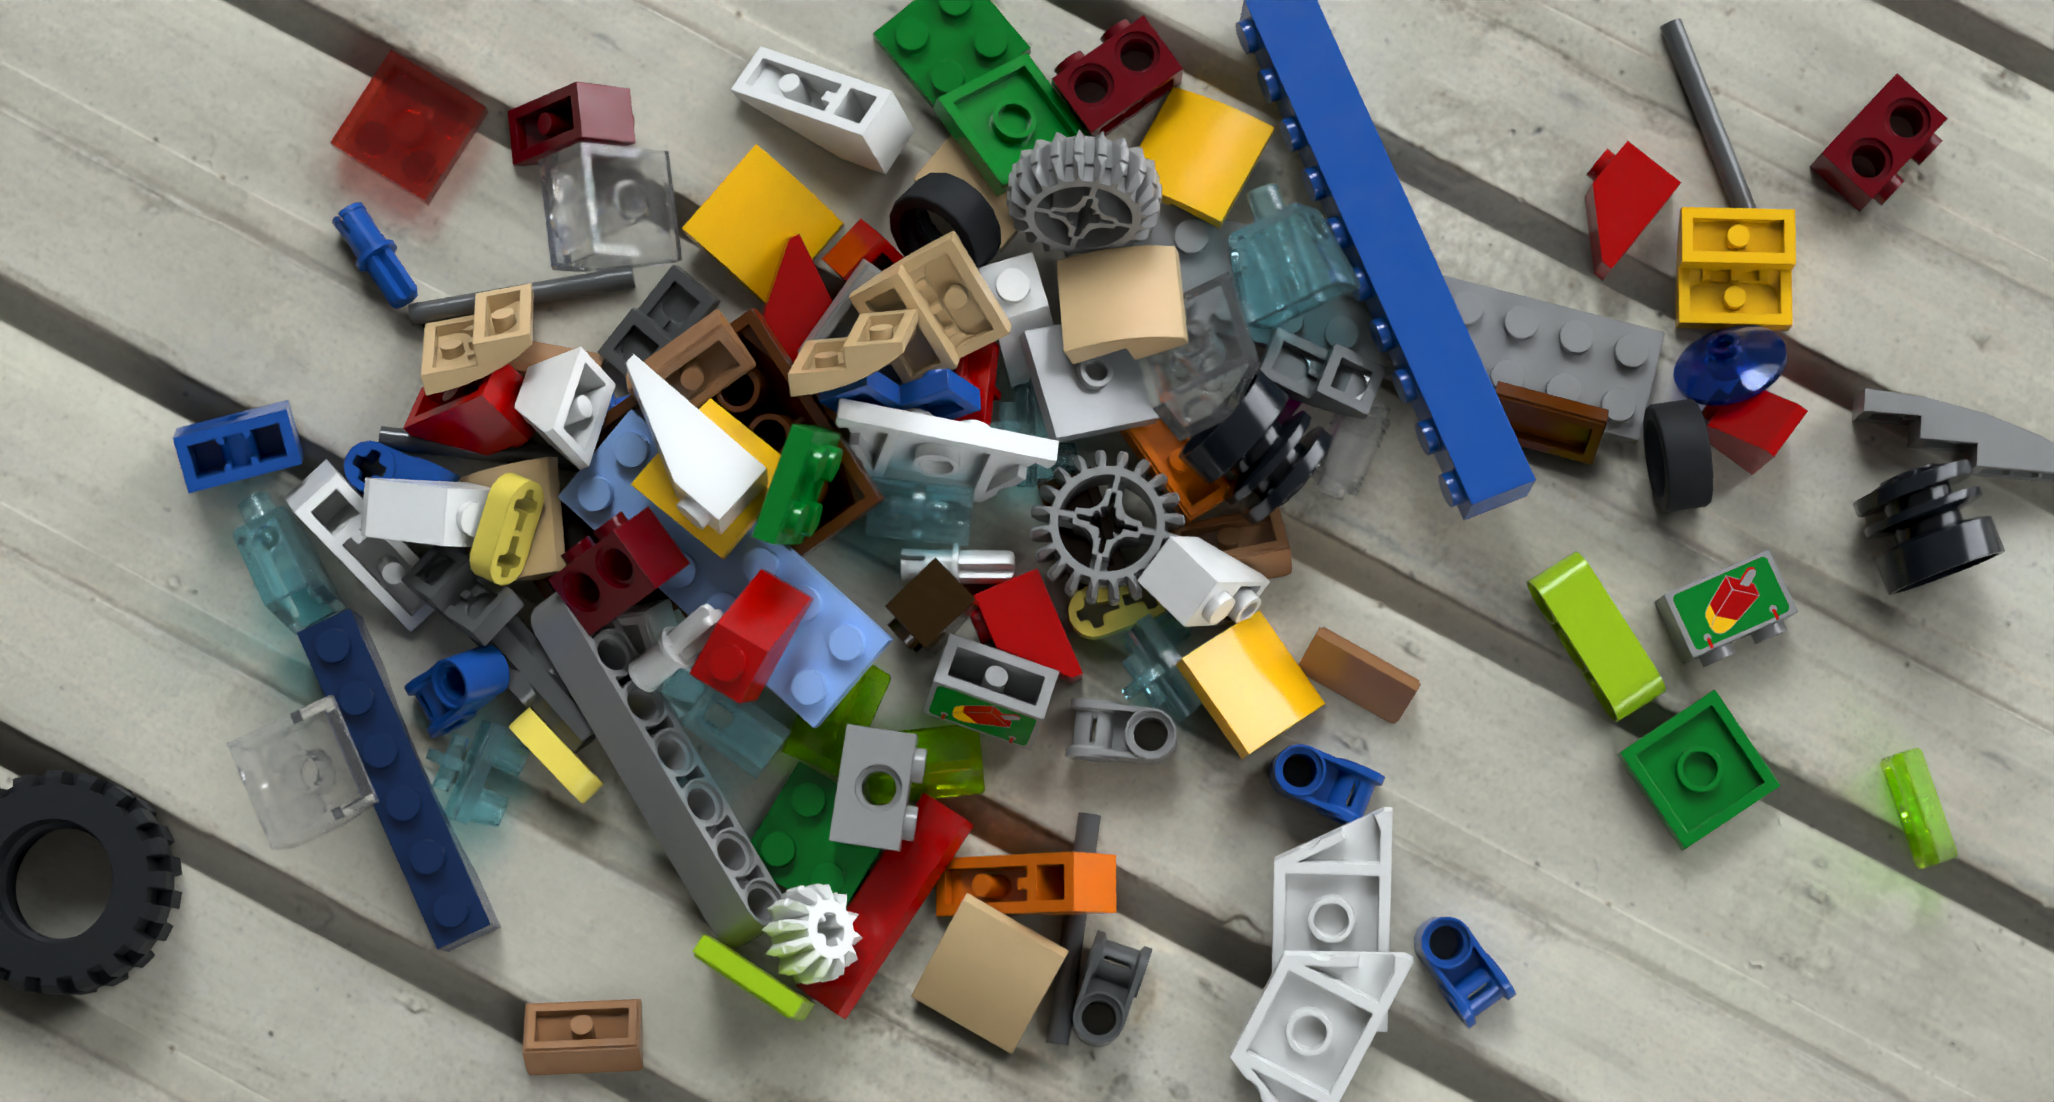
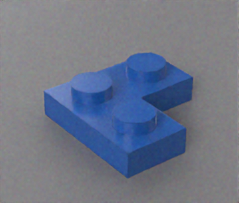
M948 368L928 371L923 374L922 378L902 385H898L876 371L854 383L819 392V402L836 413L840 398L900 410L922 409L930 412L935 417L950 420L981 410L980 389Z

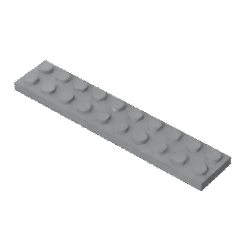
M1160 203V215L1157 218L1156 226L1149 229L1147 239L1141 241L1134 240L1133 246H1175L1179 252L1187 329L1266 349L1272 333L1277 327H1280L1328 351L1337 343L1387 367L1383 379L1393 382L1392 372L1396 371L1388 351L1381 353L1373 341L1369 328V321L1373 320L1365 300L1357 302L1351 292L1346 275L1350 267L1342 250L1335 252L1328 245L1225 219L1219 229L1179 207L1169 206L1165 203ZM1443 275L1494 389L1497 382L1501 381L1608 409V421L1602 436L1636 444L1639 441L1645 409L1647 408L1665 332Z

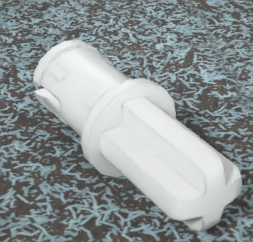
M954 544L953 549L922 550L902 548L901 558L903 559L901 560L902 585H907L935 557L961 584H1000L1015 578V556L1009 550H960V544Z
M703 604L676 627H665L659 633L658 641L643 655L634 659L628 665V672L634 684L645 692H653L664 680L680 668L687 669L692 667L698 658V653L704 648L717 622L724 615L719 608L714 609L709 604Z

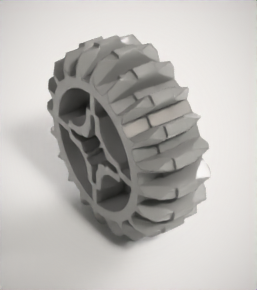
M1080 129L1075 137H1065L1061 133L1056 132L1053 142L1042 139L1036 140L1033 150L1021 151L1020 158L1017 163L1012 164V172L1008 177L1006 203L1009 206V215L1014 220L1015 230L1025 232L1027 242H1042L1045 252H1050L1054 249L1063 250L1066 258L1072 253H1088L1097 250L1133 246L1134 240L1141 241L1147 239L1149 229L1156 226L1157 218L1160 215L1162 185L1160 184V176L1155 170V161L1145 158L1143 148L1141 147L1128 148L1125 137L1110 141L1105 138L1103 131L1096 137L1084 136Z
M1096 451V467L1091 469L1087 468L1085 459L1078 455L1073 458L1076 476L1071 477L1061 467L1054 470V478L1062 487L1060 490L1045 484L1039 489V495L1050 503L1051 507L1044 505L1032 506L1031 517L1037 521L1047 523V525L1036 526L1030 529V539L1035 542H1049V544L1035 552V559L1037 563H1046L1056 559L1057 562L1047 572V578L1050 582H1055L1066 573L1070 575L1064 589L1065 594L1070 597L1077 593L1081 583L1088 585L1086 592V602L1088 604L1094 605L1096 603L1098 590L1102 588L1109 589V603L1111 606H1117L1120 601L1119 588L1127 586L1129 594L1134 601L1142 598V591L1137 580L1170 536H1178L1167 531L1185 526L1184 515L1178 513L1166 514V511L1173 509L1179 504L1180 497L1176 492L1167 493L1162 496L1158 495L1166 486L1168 478L1164 473H1161L1147 482L1145 477L1149 472L1150 462L1142 459L1137 464L1134 472L1127 470L1128 453L1124 451L1119 452L1116 466H1106L1105 451ZM1108 485L1103 500L1097 506L1090 509L1076 507L1075 511L1066 510L1068 504L1081 492L1092 487ZM1125 489L1135 493L1146 503L1153 515L1156 529L1143 527L1142 521L1134 520L1124 512L1122 505ZM1112 503H1115L1114 518L1116 528L1123 531L1120 535L1113 532V539L1106 540L1104 552L1100 553L1101 538H1099V528L1093 526V523L1097 520L1102 524V517L1109 515L1110 506ZM1059 527L1073 529V534L1082 536L1091 543L1093 549L1089 568L1076 561L1065 549L1060 538ZM1140 544L1150 546L1145 555L1133 565L1117 571H1107L1110 559L1118 549L1123 547L1138 548Z

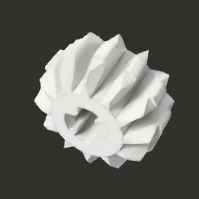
M817 883L806 887L801 885L788 889L786 893H782L781 900L776 901L767 908L773 922L768 923L762 931L771 937L772 946L765 954L779 957L778 974L793 975L796 983L806 985L820 981L827 982L843 975L844 968L858 960L852 945H856L863 937L855 932L853 928V922L859 914L846 911L847 894L833 893L829 884L822 885Z

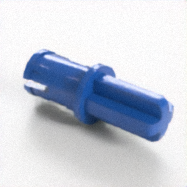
M353 203L338 212L339 216L333 218L332 224L353 250L352 252L357 258L355 264L361 272L367 271L391 307L400 309L413 302L418 296L417 286L395 255L397 246L394 241L386 240L373 222L363 203Z

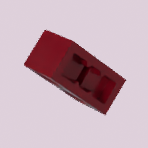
M1144 15L1131 24L1127 19L1116 23L1101 36L1102 44L1087 55H1084L1082 51L1073 53L1064 59L1054 70L1057 75L1052 78L1053 88L1091 137H1096L1102 131L1107 136L1182 82V66ZM1130 51H1141L1150 57L1152 63L1145 70L1132 71L1123 65L1121 59ZM1094 82L1104 88L1106 95L1096 103H1086L1077 97L1075 91L1084 83Z
M1897 73L1811 164L1810 168L1859 212L1872 199L1882 206L1905 181L1897 172L1911 158L1919 166L1943 141L1935 132L1948 118ZM1900 116L1908 120L1913 128V137L1905 138L1897 135L1890 126V117ZM1864 156L1874 164L1876 170L1875 177L1866 178L1859 175L1852 166V157Z
M649 507L630 520L627 519L622 511L593 531L600 542L595 544L590 536L581 540L560 556L567 566L548 579L589 636L690 564Z

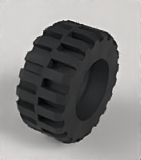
M47 770L46 774L42 776L29 773L14 778L13 787L7 790L0 788V979L7 981L10 987L19 990L51 995L95 993L99 987L115 986L129 979L128 971L134 967L143 968L155 956L151 948L156 941L167 940L173 928L172 924L167 923L171 908H180L182 892L174 890L175 876L183 875L181 860L179 857L172 856L169 846L175 840L168 826L159 824L155 819L157 812L145 800L138 799L132 795L131 790L117 783L92 775L73 773L66 770ZM58 829H77L92 835L104 847L112 869L111 894L103 913L86 931L70 938H50L34 931L24 919L16 897L17 874L25 855L40 838Z

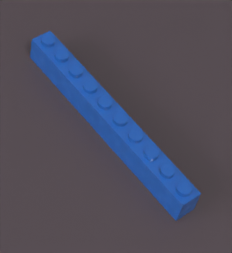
M1244 0L1240 20L1235 24L1240 45L1246 54L1254 53L1261 70L1258 71L1257 77L1264 98L1268 103L1275 101L1283 118V120H1280L1279 126L1284 143L1290 152L1298 151L1305 167L1302 170V180L1306 192L1313 202L1320 200L1328 218L1324 220L1328 241L1335 252L1343 251L1350 267L1346 275L1351 292L1357 302L1365 300L1373 320L1369 321L1373 341L1381 353L1388 351L1396 371L1392 372L1395 390L1404 404L1411 403L1419 422L1415 423L1418 441L1426 455L1434 454L1442 474L1438 475V482L1445 501L1450 507L1457 505L1465 521L1526 497L1536 481L1534 474L1318 1Z

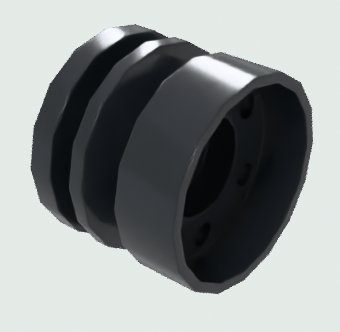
M1260 370L1245 378L1213 409L1191 435L1179 454V458L1207 484L1224 476L1228 471H1232L1234 476L1230 480L1222 498L1232 506L1248 495L1239 513L1252 525L1264 519L1277 507L1288 502L1306 484L1316 470L1318 462L1329 448L1333 438L1321 426H1317L1303 436L1312 419L1303 410L1280 424L1277 418L1283 411L1289 396Z
M1963 459L1942 464L1931 463L1909 470L1882 482L1870 494L1853 503L1858 517H1866L1884 512L1886 515L1885 519L1863 530L1866 539L1894 535L1897 545L1887 550L1875 560L1889 595L1908 591L1948 577L2005 552L1992 516L1963 519L1960 510L1973 503L1983 495L1980 487L1974 486L1953 492L1951 489V485L1970 477L1974 473L1969 460Z

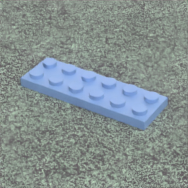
M630 409L594 452L590 466L579 470L559 494L558 498L594 530L621 511L630 520L649 507L690 562L688 566L658 587L688 615L703 604H709L714 609L719 608L725 614L761 569H765L813 597L814 599L766 686L813 728L819 727L894 639L788 544L772 545L752 537L757 521L727 558L723 560L631 485L632 482L654 458L658 450L644 415L637 409Z

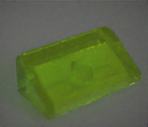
M872 664L819 727L813 728L798 714L781 752L839 777L846 726L851 724L870 727L891 681L890 674Z
M959 725L897 731L917 734L919 737L917 748L927 749L922 784L911 783L909 801L919 800L923 793L932 798H944L985 792L979 732ZM876 773L868 778L871 802L877 805L891 802L896 794V783L893 777L886 773Z
M1921 748L1910 749L1881 759L1880 765L1916 867L1921 869L1956 858L1958 855L1957 848Z

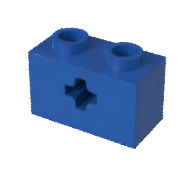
M289 400L179 427L173 436V442L188 493L301 465L303 462L304 452Z

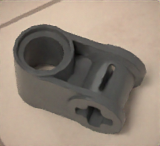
M1097 930L1081 978L1084 981L1072 1016L1073 1031L1081 1042L1088 1046L1102 1047L1109 1045L1118 1038L1125 1025L1133 998H1136L1153 950L1152 948L1144 946L1141 950H1137L1108 940L1106 932ZM1104 959L1128 966L1130 969L1106 962ZM1098 1003L1110 1008L1115 1018L1114 1027L1110 1032L1104 1035H1093L1085 1029L1081 1018L1084 1009L1089 1005Z

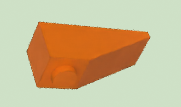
M1073 851L953 857L936 883V916H954L967 893L1007 916L1116 913V855Z

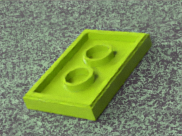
M703 934L692 951L695 953L693 955L695 958L790 1020L804 1021L815 1005L814 1002L720 940Z

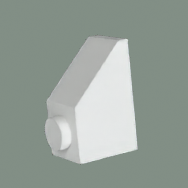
M1033 252L978 268L1012 324L1010 334L996 340L1000 346V354L1011 388L1032 382L1019 341L1021 334L1027 330L1054 325Z
M578 347L529 366L514 408L549 445L581 470L590 466L616 384L582 347Z
M365 478L360 535L438 546L472 547L491 488L471 482Z

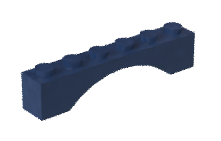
M349 608L297 632L437 950L449 952L501 928L478 874L455 834L422 765L394 696L385 666L363 617Z

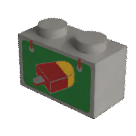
M1769 549L1666 593L1655 601L1683 664L1699 658L1703 667L1733 655L1735 651L1731 643L1751 635L1755 644H1758L1787 631L1783 620L1798 612Z
M950 633L922 713L1031 751L1044 720L1059 671Z

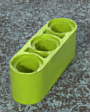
M1573 552L1527 581L1528 590L1539 610L1611 719L1618 722L1666 692L1665 684L1655 665L1591 566L1580 553Z

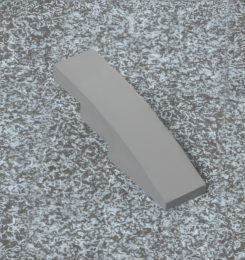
M1865 388L1853 398L1852 421L1908 425L1907 448L1964 452V459L1969 460L1974 472L1971 476L2054 482V443L2041 435L1980 411L1922 396Z

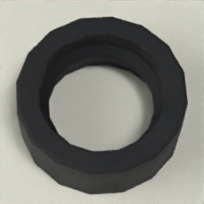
M929 173L918 179L895 201L889 214L890 231L898 249L905 257L944 236L933 224L928 211L936 213L951 225L977 268L985 266L996 255L1001 245V227L993 208L973 186L965 180L948 173Z
M1685 399L1649 405L1645 409L1643 439L1648 476L1658 507L1663 512L1706 507L1711 503L1713 495V463L1708 431L1698 403L1693 399Z

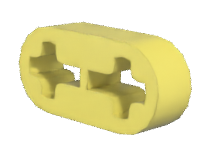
M513 472L503 474L494 482L488 493L471 548L470 568L475 575L504 586L515 581L521 574L543 508L544 494L540 484Z
M1086 586L1077 591L1071 598L1068 607V620L1073 631L1079 636L1096 640L1154 621L1163 616L1167 609L1157 600V607L1147 609L1143 601L1125 606L1123 598L1130 596L1127 586L1120 587L1118 609L1105 613L1102 617L1103 625L1093 628L1089 620L1080 622L1077 614L1084 611V600H1086L1088 588ZM1099 588L1096 601L1097 606L1109 603V589Z
M529 707L508 727L578 801L584 804L604 783L577 754H574L547 726L548 724Z

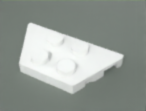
M840 398L838 402L836 424L838 427H848L851 432L849 446L857 458L862 460V465L872 480L877 483L981 503L997 495L1000 489L1013 487L1025 481L1027 467L1037 463L1048 469L1054 466L1057 461L1059 441L990 428L989 425L978 420H964L960 422L935 417L930 412L922 409L900 410Z
M1382 807L1274 857L1272 972L1284 950L1389 952L1392 807ZM1388 1011L1377 1030L1378 1032L1388 1031Z
M1284 950L1231 1050L1230 1058L1244 1077L1253 1083L1259 1091L1263 1102H1340L1414 962L1413 956L1407 953Z

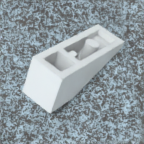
M762 46L759 47L731 88V91L737 98L837 157L885 175L915 131L893 91Z
M633 354L626 362L629 381L676 497L681 500L676 507L699 529H703L708 524L721 535L768 485L767 468Z
M327 459L284 497L293 512L410 632L435 611L401 581L421 558L405 541L360 535L363 497Z

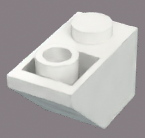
M1170 536L1137 580L1183 626L1235 625L1240 621L1248 619L1259 608L1261 604L1259 596L1270 583L1263 574L1199 537Z

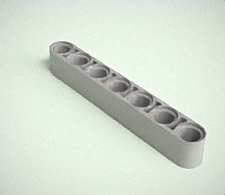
M556 591L533 609L531 626L536 637L713 933L722 943L729 947L738 948L748 944L763 935L765 932L762 929L768 923L773 922L767 908L776 901L781 900L779 888L659 688L653 692H645L632 681L628 672V665L640 656L617 618L589 636Z

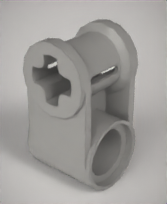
M1071 699L1070 708L1076 711L1072 746L1066 748L1065 757L1094 762L1110 763L1122 761L1150 765L1159 764L1167 760L1175 751L1177 745L1176 726L1172 718L1163 710L1123 705L1117 702L1098 699ZM1097 718L1095 741L1091 743L1093 720ZM1154 721L1160 723L1168 732L1166 743L1156 751L1141 749L1135 742L1137 729L1146 722Z

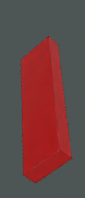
M923 793L915 805L919 808L914 841L903 840L901 852L885 850L846 909L847 912L859 914L853 922V928L863 939L857 942L856 945H852L858 960L845 967L844 974L838 976L835 980L820 981L808 985L797 983L795 985L845 1020L974 827L967 819L926 793Z

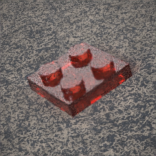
M390 50L330 144L337 151L429 206L489 111L483 104L395 51Z

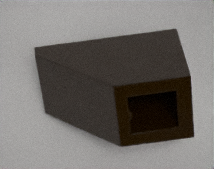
M935 557L885 605L894 616L887 625L911 650L913 649L917 653L924 647L936 655L946 645L949 634H955L980 603Z

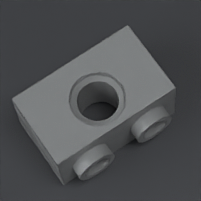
M847 724L829 841L901 852L903 840L914 841L919 807L908 805L911 783L922 784L927 758V749L917 748L919 738L917 734ZM876 773L889 774L896 783L894 798L883 806L871 805L864 796L866 780Z

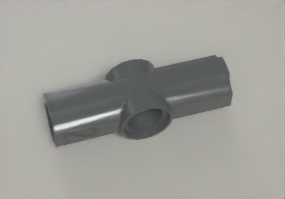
M515 614L490 640L488 645H493L500 650L507 661L510 674L508 688L527 709L529 707L532 710L534 709L548 724L547 726L576 754L597 737L538 638L523 623L524 621ZM471 638L478 647L482 646V644Z

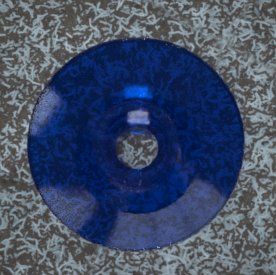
M1757 325L1726 327L1702 336L1682 352L1674 367V381L1681 395L1686 399H1693L1698 404L1708 406L1734 404L1760 394L1775 383L1786 367L1788 353L1783 339L1771 329Z

